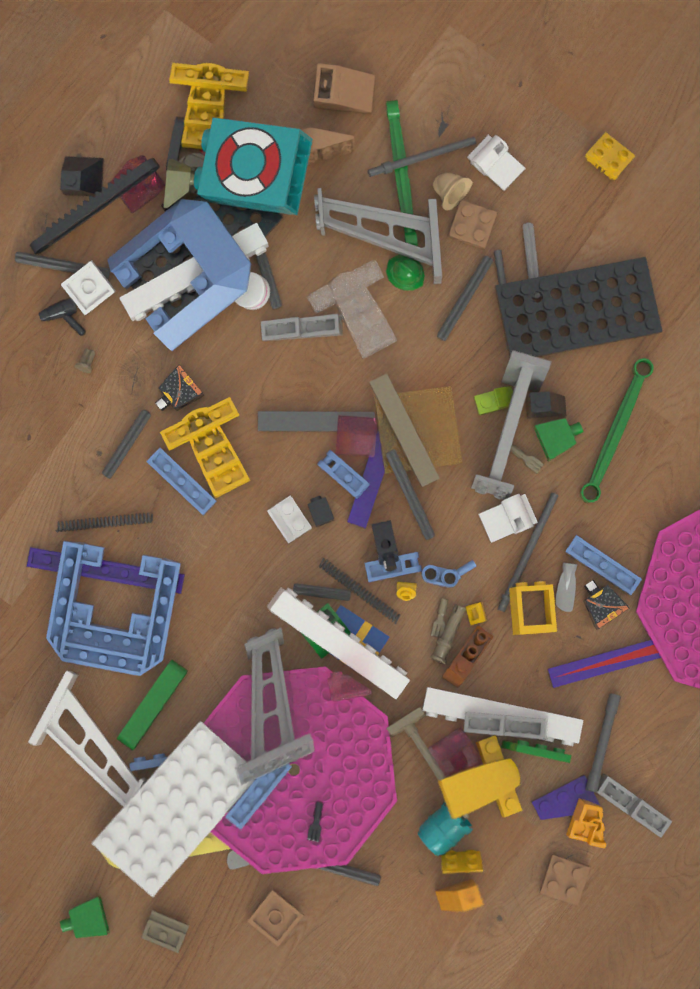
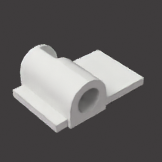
M488 135L467 158L484 176L487 175L505 191L525 170V167L507 152L509 148L500 137L495 135L492 138Z
M525 494L509 497L503 500L500 505L478 514L491 543L510 534H518L533 527V524L538 523Z

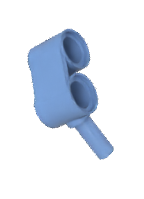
M471 560L457 570L428 565L422 570L421 577L426 583L452 588L461 579L460 576L475 568L476 564ZM427 569L435 571L436 577L429 580L426 578L425 571ZM448 573L453 574L455 577V581L452 584H448L444 580V576Z

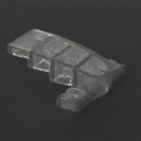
M375 259L355 270L337 274L326 286L307 295L316 314L334 304L337 305L342 320L363 359L397 341L382 311L366 288L384 278Z

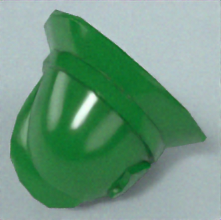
M397 255L388 260L386 268L387 277L396 288L415 290L423 286L425 273L419 261L403 255Z

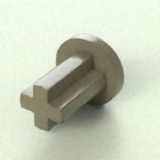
M85 348L80 363H76L75 368L85 373H91L92 368L90 366L95 356V351Z

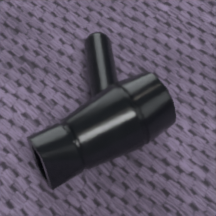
M72 298L60 300L38 313L42 322L63 318L79 335L83 336L86 334V330L71 316L77 313V306Z

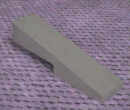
M339 314L261 321L262 341L343 335L342 317Z
M465 712L464 732L546 739L548 719Z
M603 773L597 793L650 831L662 837L672 821Z

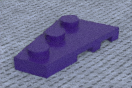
M585 775L531 801L540 820L572 816L579 798L600 806L594 792L585 790L588 781Z

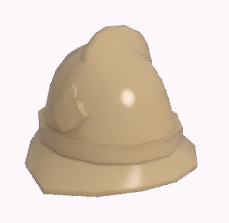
M444 173L435 178L433 187L441 197L442 207L447 211L452 210L469 192L473 182L469 178H463L454 173Z

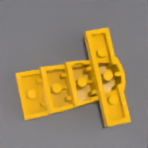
M172 63L170 83L191 86L184 120L182 147L202 149V135L207 128L211 129L212 119H224L225 89L246 92L249 71L225 69L220 65L212 63L197 65Z
M230 397L208 408L204 407L193 410L182 421L160 431L169 451L190 441L196 459L215 498L250 481L238 456L220 425L239 416Z
M496 735L476 742L483 762L482 765L468 768L438 780L451 819L470 813L495 800L502 817L522 811L515 788L520 785L519 770L511 758L504 759Z

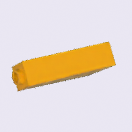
M473 879L435 891L441 911H467L483 905L477 884Z

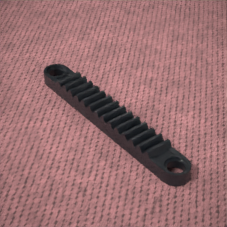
M155 158L148 159L134 170L127 169V175L121 173V179L114 178V184L109 182L108 188L102 187V192H95L96 197L89 196V201L84 200L83 206L77 205V210L71 209V214L65 213V219L58 218V223L53 222L52 227H46V232L30 244L33 252L39 254L155 173L160 168Z

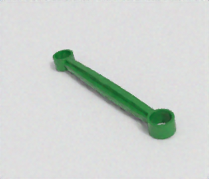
M398 100L386 101L393 162L406 158ZM407 165L394 169L400 211L401 213L414 215ZM403 227L405 243L418 247L415 229Z
M641 358L633 365L634 377L610 427L590 481L580 490V497L586 503H593L600 498V483L627 426L644 379L653 373L654 366L649 359ZM644 362L648 364L650 372L645 376L640 375L637 372L638 363ZM587 486H593L596 489L597 497L595 499L589 500L585 498L583 491Z

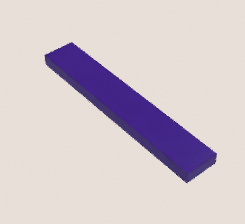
M383 414L362 476L370 486L358 499L355 498L347 521L363 528L367 526L388 464L386 453L393 449L396 436L385 414Z

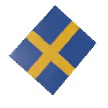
M340 605L337 609L336 614L349 631L361 639L359 643L363 646H366V644L370 645L376 650L375 654L378 655L390 637L344 606Z

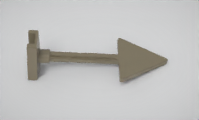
M419 707L389 726L387 730L392 737L402 731H405L408 737L411 736L436 777L441 780L445 778L444 773L417 733L419 730L415 723L425 717L424 712ZM468 814L463 815L465 819L469 817Z

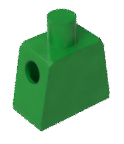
M563 418L535 425L534 431L549 462L576 445L574 436L583 433V428L580 422L569 426L567 419Z
M101 895L69 910L70 918L60 921L62 932L73 930L75 938L104 936L110 933Z

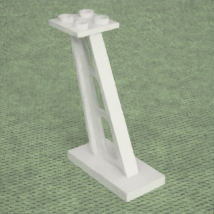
M66 671L28 742L34 746L41 745L48 734L124 807L148 779L142 778L139 781L136 779L72 693L71 688L78 674L73 671ZM65 709L72 713L85 730L86 736L80 745L59 725V719ZM89 739H92L107 757V765L104 769H101L86 754L85 746ZM111 765L115 767L129 785L127 794L108 776L107 772Z

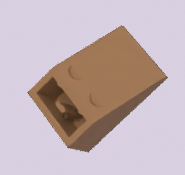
M317 64L314 108L371 113L375 75L337 65Z
M311 127L302 130L313 139L308 165L313 164L317 159H330L338 153H341V155L348 154L354 149L355 139L352 135Z

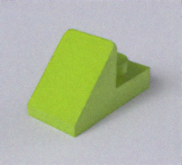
M512 387L495 388L493 391L474 396L479 416L508 408L513 394Z

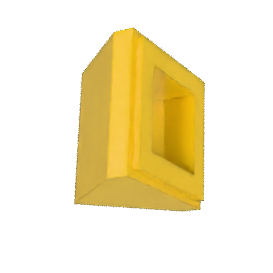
M483 602L466 606L470 625L487 621Z

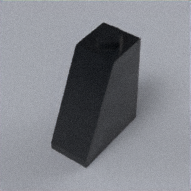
M550 391L532 392L526 399L527 419L567 416L566 401L563 395Z

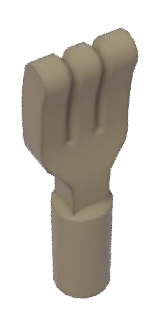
M514 444L511 445L510 452L523 459L525 465L538 474L544 464L534 456L525 455Z
M440 599L438 619L433 623L431 636L442 637L445 629L443 617L446 614L447 599Z

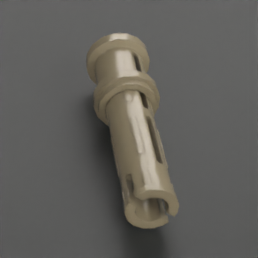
M454 605L442 637L437 640V647L434 654L430 656V659L446 665L448 653L454 647L452 643L466 611L464 607Z

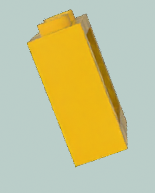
M546 581L534 582V586H528L527 582L516 583V587L509 588L513 635L557 632L553 584L546 585ZM543 591L546 625L524 626L521 592Z

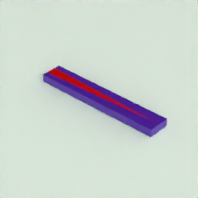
M648 640L547 670L552 687L555 688L661 657L652 640Z

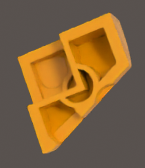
M579 798L566 835L572 839L585 841L589 845L605 848L602 807Z

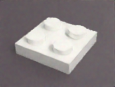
M93 261L87 263L61 284L84 315L88 314L116 292Z

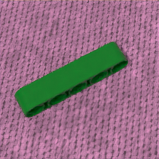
M174 660L168 663L117 737L119 742L132 751L136 748L186 676L188 670Z

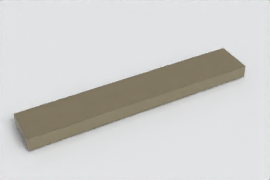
M386 373L370 381L369 384L421 488L438 480L439 476L388 374Z

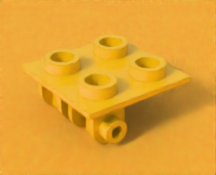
M606 132L585 154L587 161L594 166L598 164L596 168L601 167L600 172L605 170L604 174L610 180H616L635 157L632 152Z
M449 850L444 855H441V870H443V873L483 872L481 853L475 850H467L465 852Z

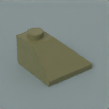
M174 159L168 160L163 208H168L189 192V185L194 184V174L191 173V167Z

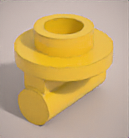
M397 582V597L404 601L413 599L416 596L417 583Z

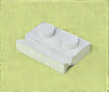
M291 495L267 510L288 544L312 529Z

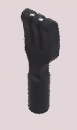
M316 801L313 815L314 822L309 826L307 837L309 841L319 842L321 834L319 820L322 816L324 802Z

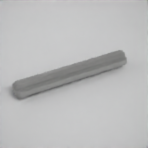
M533 223L523 224L528 278L531 279L539 277ZM539 293L532 294V299L541 298Z

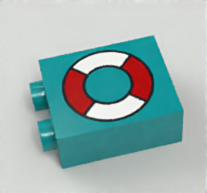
M213 118L211 129L207 128L202 135V149L206 153L203 167H198L194 175V187L198 190L197 195L215 204L298 215L313 139L301 129Z

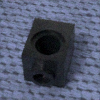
M317 496L310 499L311 503L308 504V508L316 528L335 521L326 497Z

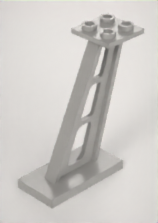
M317 188L318 194L314 195L315 209L319 211V214L315 215L317 230H321V235H325V227L428 264L432 266L433 283L441 284L442 268L436 199H428L427 218L324 198L322 196V189ZM332 210L354 215L357 218V226L330 217L329 212ZM367 218L387 223L389 226V236L364 229L361 225V219ZM397 225L422 231L425 236V247L420 248L397 240L393 235V227Z
M512 350L501 383L515 386L489 478L476 474L471 487L475 489V492L493 494L495 498L501 500L510 497L514 485L501 482L525 397L528 390L532 392L540 391L549 371L551 361Z
M281 627L270 629L261 637H252L244 644L248 660L252 658L251 761L235 768L241 785L315 752L310 733L297 740L294 739L279 646L284 644ZM269 651L273 675L264 681L262 677V655ZM273 683L277 707L275 710L264 714L263 688ZM272 716H278L281 744L279 747L266 752L264 750V722Z

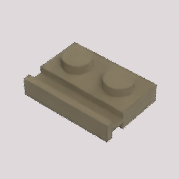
M152 910L141 938L178 953L190 925Z

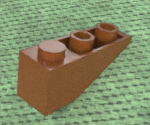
M477 626L442 678L458 688L494 636L480 626Z

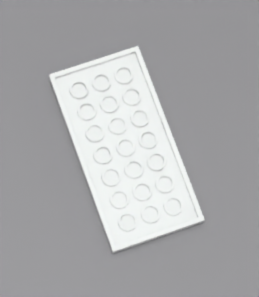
M199 721L92 844L153 897L256 779L244 785L240 784L235 768L247 762Z

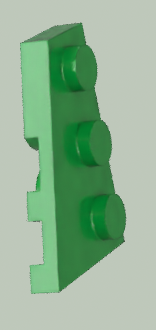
M502 740L501 748L567 763H570L572 756L565 754L564 749L554 747L553 751L547 750L546 745L536 744L535 747L529 746V742L518 740L517 743Z

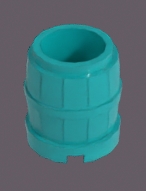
M444 802L441 808L428 816V819L419 827L417 834L422 842L435 855L439 856L440 854L444 855L451 848L455 847L474 828L471 827V823L464 816L451 819L447 804Z

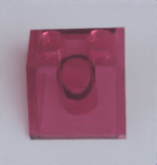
M142 155L128 160L114 178L121 179V173L127 175V169L134 170L147 161L146 157ZM155 172L120 198L131 213H134L157 197L166 184L158 173Z
M461 727L428 748L445 777L483 764L472 742Z

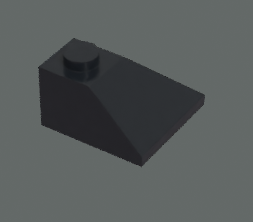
M65 156L61 170L60 186L63 195L96 196V191L102 192L104 158Z

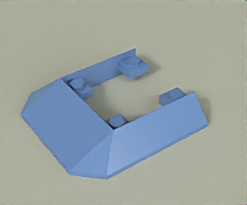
M180 199L107 259L110 272L115 274L125 289H128L141 278L133 263L160 241L170 253L184 243L204 272L190 282L199 294V297L172 318L169 317L163 307H159L145 318L154 330L153 334L171 351L247 292L251 262L208 202Z
M63 541L46 639L60 659L64 662L141 676L163 661L181 563L167 558L142 555L139 575L158 578L151 616L133 612L129 630L91 623L94 605L76 602L83 564L101 567L105 547L84 542Z

